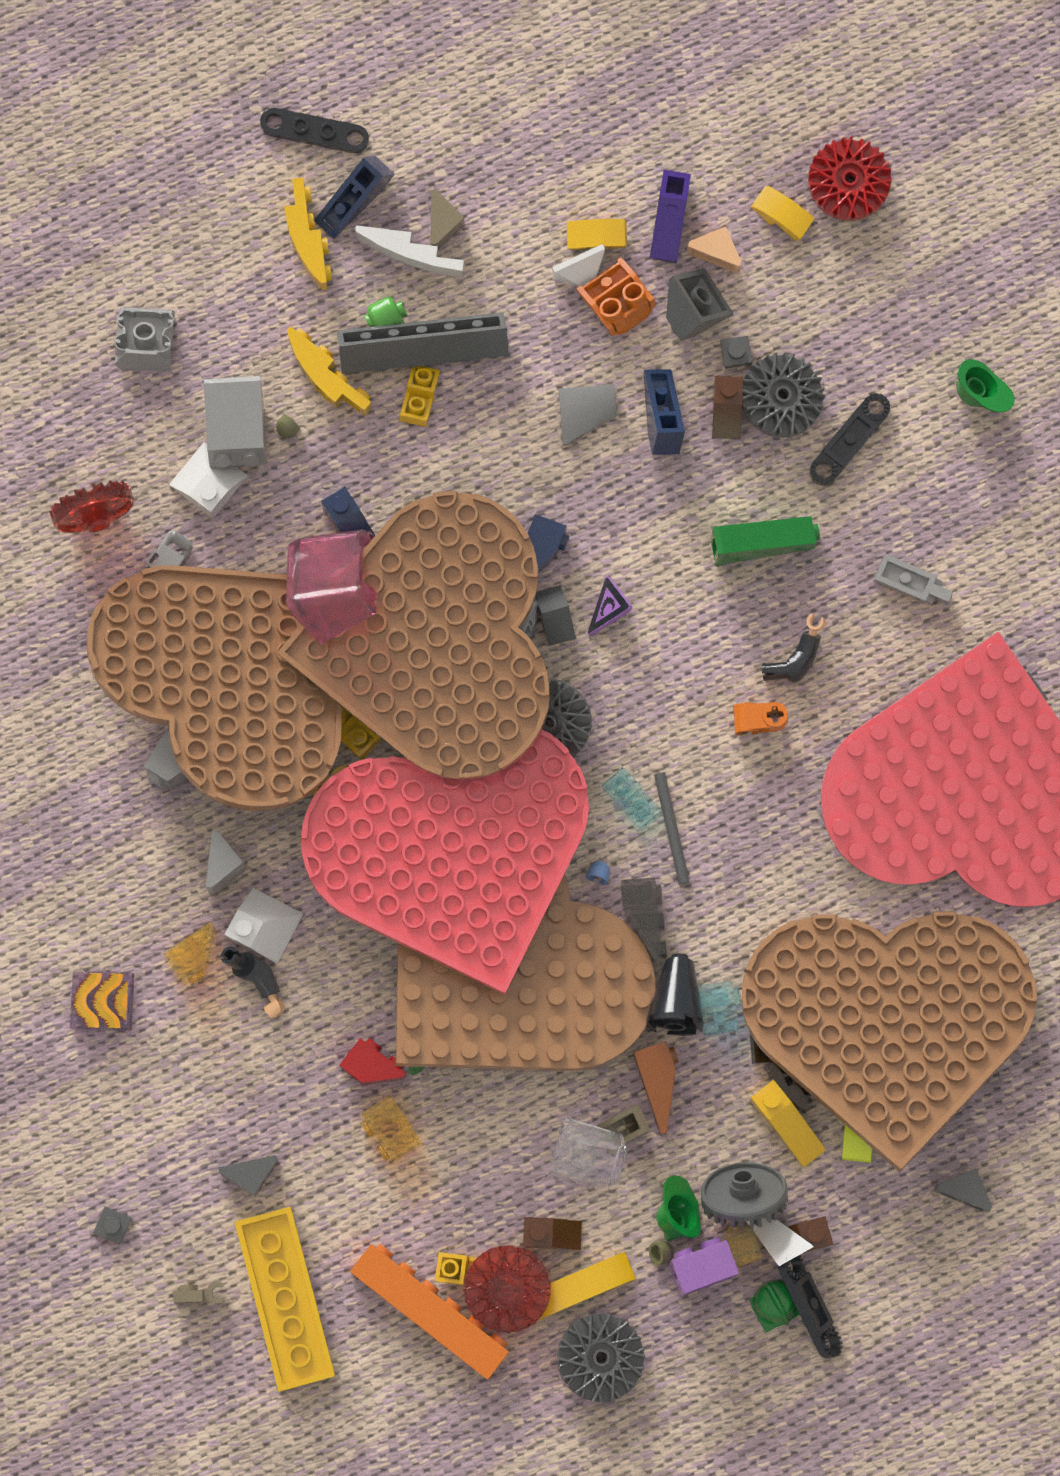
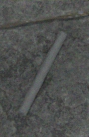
M665 772L654 774L678 884H687L690 881Z

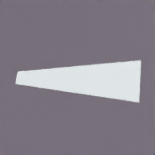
M763 1217L762 1227L754 1224V1228H751L778 1266L814 1247L778 1220H772L769 1223Z

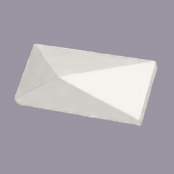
M603 244L552 267L554 279L576 287L580 285L583 287L596 278L605 255Z

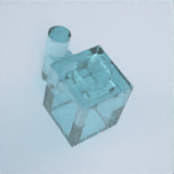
M732 981L698 985L702 1015H713L714 1021L713 1023L703 1025L704 1035L738 1031L737 1019L726 1021L725 1013L735 1012L736 1005L741 1004L739 988H733Z

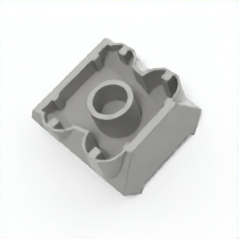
M121 307L117 319L118 330L114 343L115 365L121 370L167 371L171 366L175 312L173 310Z

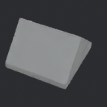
M212 830L206 889L210 895H216L247 869L243 861L218 831Z

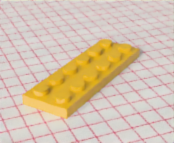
M291 1206L235 1221L278 1392L335 1377Z

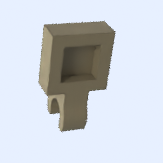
M213 1282L206 1290H198V1285H180V1291H173V1303L211 1302L222 1304L225 1302V1299L215 1298L213 1290L217 1287H224V1283Z

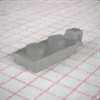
M887 554L884 555L873 580L878 584L930 605L936 600L948 606L953 595L952 591L940 587L942 581L937 579L936 575Z

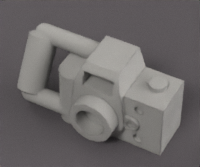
M175 530L169 531L158 549L152 551L146 563L149 568L165 565L184 566L186 558L193 549L192 542ZM173 542L183 550L180 554L168 547L169 543Z

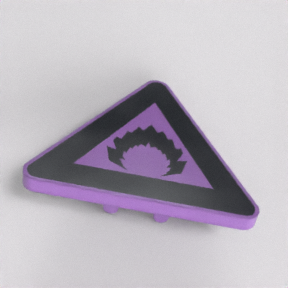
M609 577L604 579L587 634L591 636L608 625L616 623L622 616H627V613L633 607Z

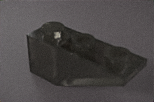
M655 877L621 880L622 912L645 946L655 966H661L662 959L667 958L666 941H660V930H665L664 914L658 913L657 902H662L661 885H656Z

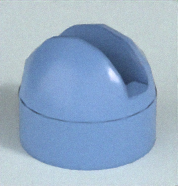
M596 861L588 868L586 878L593 882L594 877L601 878L598 883L606 885L610 877V868L603 861Z

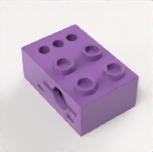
M717 1237L702 1243L701 1250L692 1252L690 1247L674 1253V1260H671L668 1265L680 1297L731 1279L739 1274L727 1240L720 1242Z

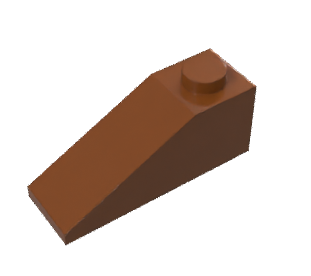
M667 1041L633 1053L660 1136L667 1133L676 1071L674 1064L679 1063L674 1046L668 1047Z

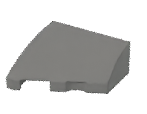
M615 384L559 388L563 445L570 444L571 441L581 435L589 433L600 424L616 417Z

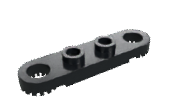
M279 108L267 109L260 118L263 132L271 137L349 153H360L367 148L369 143L368 132L364 127L357 124ZM271 116H278L281 118L282 124L276 129H271L266 125L267 119ZM357 132L362 135L363 140L359 145L354 146L348 143V135Z
M881 393L867 396L810 466L809 474L814 483L820 486L830 485L887 418L890 412V402L886 396H883ZM873 401H878L883 405L884 411L879 415L871 414L868 405ZM821 464L828 465L832 470V474L827 478L819 477L816 472L817 466Z
M798 1255L788 1261L792 1264V1270H790L791 1267H788L790 1263L786 1262L778 1266L779 1273L818 1353L825 1359L837 1357L842 1352L841 1349H843L840 1345L843 1343L839 1340L841 1336H838V1331L836 1332L832 1325L834 1323L810 1272L806 1271L805 1264L802 1263L804 1261L803 1258L800 1259L801 1255Z

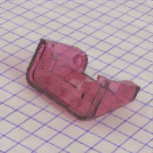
M360 529L303 537L288 544L287 605L291 614L321 645L376 613L377 593L371 585H367L363 581V550L375 537L371 532Z

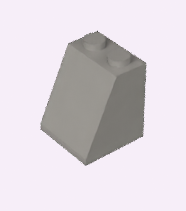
M261 377L204 379L209 466L225 468L228 466L266 464L265 411Z
M167 728L143 767L147 772L146 777L150 779V783L162 790L166 786L173 790L188 779L182 773L173 756Z

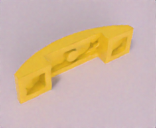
M625 1252L524 1294L518 1297L528 1323L532 1324L635 1280L636 1277Z

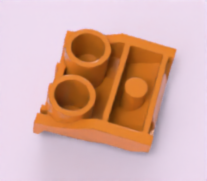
M621 257L617 260L616 264L583 287L580 285L576 288L580 297L600 319L611 336L625 334L647 319L656 306L653 296Z

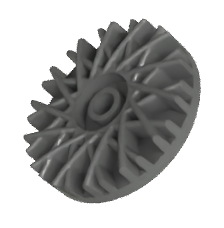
M774 353L772 356L767 355L764 359H759L743 379L742 409L753 426L770 436L792 437L806 431L816 421L824 406L822 404L825 398V394H823L825 388L820 383L822 378L817 377V370L814 372L810 368V362L805 364V359L794 358L795 354L788 356V353L783 355H777V353ZM778 393L784 394L786 399H781Z
M549 679L550 702L547 717L553 719L554 725H550L545 721L542 729L557 738L569 750L571 756L574 757L581 751L590 736L592 729L591 710L585 697L575 687L561 680Z
M752 1162L730 1164L711 1173L701 1187V1203L705 1215L707 1214L708 1219L714 1217L715 1223L721 1222L722 1227H724L727 1220H730L731 1228L733 1229L738 1225L739 1229L742 1230L743 1221H749L751 1228H754V1224L762 1227L763 1217L771 1223L772 1220H777V1211L783 1214L784 1210L787 1209L788 1188L786 1180L778 1171L767 1165Z
M593 1314L577 1320L563 1334L558 1346L557 1365L562 1380L573 1393L589 1401L607 1402L621 1398L636 1386L638 1379L642 1376V1370H644L645 1355L640 1336L637 1335V1331L628 1322L611 1314ZM599 1352L604 1353L606 1356V1360L602 1364L596 1361V1355Z

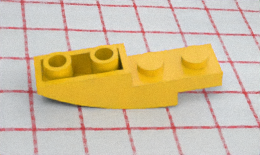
M303 177L293 178L295 205L284 206L291 241L299 260L312 280L321 290H328L327 281H332L330 264L325 265L324 255L329 254L327 238H322L320 229L311 230L315 229L313 212L308 213L307 203H312L310 186L304 185Z
M290 326L287 334L293 354L313 387L335 408L344 400L362 415L366 416L372 409L371 401L369 400L371 397L363 389L357 387L355 390L347 384L349 380L339 371L332 372V369L335 367L334 355L326 347L321 345L318 348L310 342L312 338L302 329L296 331Z

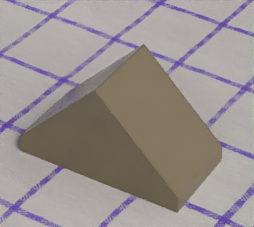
M431 190L430 245L438 246L439 249L465 225L464 217L437 190Z
M638 1104L596 1126L608 1152L650 1132Z

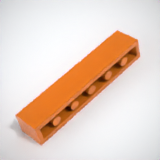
M370 1244L350 1270V1273L488 1380L508 1355L509 1351L505 1349L508 1343L495 1333L492 1337L482 1331L485 1327L484 1324L472 1315L469 1319L465 1318L459 1313L462 1309L461 1306L449 1297L446 1301L442 1300L436 1295L439 1291L438 1288L426 1279L423 1283L419 1282L413 1277L416 1271L403 1261L400 1265L396 1264L390 1259L393 1253L383 1245L379 1244L376 1248Z

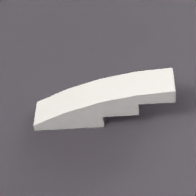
M356 226V238L384 255L426 271L463 278L464 260L438 257V246L412 243L411 232Z

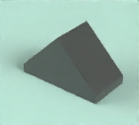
M561 585L537 591L535 600L538 602V611L548 645L551 646L576 639L569 605Z
M276 1155L218 1168L222 1176L256 1197L278 1161Z
M976 1168L944 1181L934 1188V1192L985 1213L991 1211V1202Z

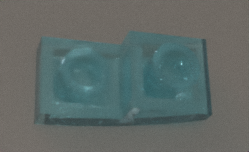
M624 767L602 785L608 795L641 832L663 814L662 810L643 791L641 785Z

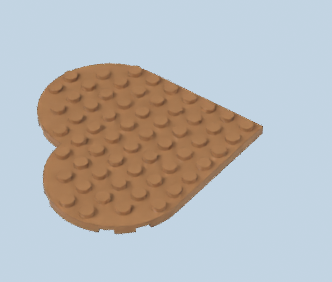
M444 491L433 493L432 496L418 501L414 500L401 508L386 522L280 648L277 654L407 760L424 771L440 777L459 780L482 778L502 771L519 760L537 740L546 721L550 702V685L543 659L531 639L520 629L534 604L539 579L537 557L529 535L511 512L499 503L478 494Z
M174 565L142 569L141 573L129 578L124 577L115 583L100 603L96 605L91 616L87 635V654L91 671L105 694L123 710L143 720L168 725L170 747L177 765L190 783L203 794L226 806L249 811H266L289 806L304 799L316 790L333 768L341 742L342 706L281 658L277 652L339 579Z
M565 874L505 995L397 943L396 1066L582 1071L605 1065V1063L626 1052L637 1041L646 1026V1018L656 989L655 975L649 954L636 933L617 916L594 905L570 901L569 887Z
M949 911L933 912L932 915L917 919L914 917L893 929L887 936L859 920L835 917V915H812L811 918L796 922L793 920L773 931L756 948L746 967L741 992L745 1023L759 1048L898 1172H901L1019 1048L1032 1025L1037 1002L1036 981L1033 978L1029 961L1015 940L1001 928L978 916L973 918Z

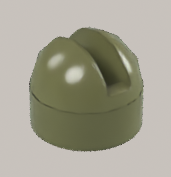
M283 414L276 426L278 434L283 438H291L301 429L286 414Z
M667 1241L651 1243L649 1256L653 1264L662 1265L672 1260L674 1248Z

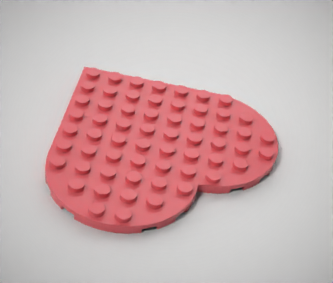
M996 632L858 727L840 743L829 761L822 780L820 794L822 818L827 833L839 853L856 869L880 881L894 884L926 883L941 878L955 870L969 887L998 903L1020 907L1045 905L1060 899V720L1001 634Z
M543 729L531 748L519 760L502 771L482 778L459 780L440 777L424 771L406 758L390 756L389 758L360 760L332 775L319 788L311 800L304 817L301 832V851L305 870L321 898L338 913L505 995L584 834L589 813L586 781L580 766L577 765L569 750L557 738Z

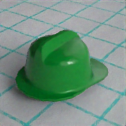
M968 359L960 364L958 367L956 389L958 396L965 404L971 407H984L996 413L1011 410L1015 402L1012 390L989 367L975 359Z
M677 1175L668 1177L664 1182L663 1203L656 1212V1221L663 1231L666 1241H673L684 1236L686 1238H695L701 1232L698 1201L688 1181Z
M771 1280L763 1283L753 1297L749 1299L752 1309L766 1333L782 1325L788 1326L793 1318L800 1315L783 1280Z

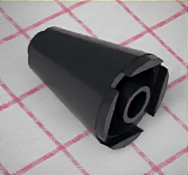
M672 954L670 958L665 960L646 1018V1026L651 1031L656 1032L657 1027L669 1030L666 1035L677 1036L695 1035L696 1029H699L700 1032L703 1031L704 1022L694 962L688 959V955Z

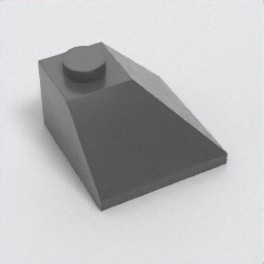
M705 268L675 275L669 279L666 318L671 325L672 331L678 336L680 341L693 338L733 315V312Z

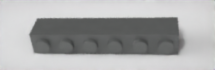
M504 312L337 330L342 374H358L365 371H385L392 368H413L419 365H440L447 362H468L474 359H495L501 356H509Z

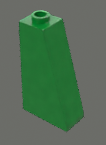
M807 516L713 527L710 540L715 566L815 549L816 541L820 540L818 524H813L812 517Z

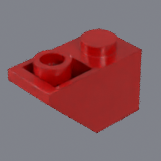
M360 1038L339 1065L341 1069L362 1085L403 1080L407 1075L403 1071L405 1066H396V1058L394 1056L387 1059L380 1053L383 1048L370 1038L366 1042Z

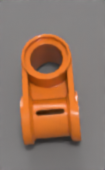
M779 702L740 703L733 705L736 735H742V732H752V734L781 731L787 724V709ZM772 711H777L778 716H783L779 718L777 723H773L772 718H767L771 716Z

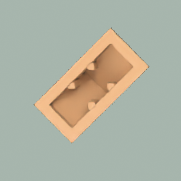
M726 227L689 241L687 254L732 272H739L741 259Z

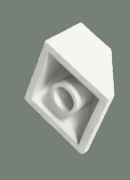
M204 442L169 486L213 519L248 475L236 466L225 468L210 467L207 444Z
M253 888L238 908L224 935L236 944L278 964L304 913Z

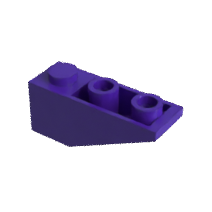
M669 170L663 171L649 259L677 263L691 174Z

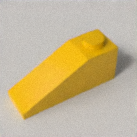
M774 1080L750 1098L749 1101L803 1168L826 1150L796 1107Z

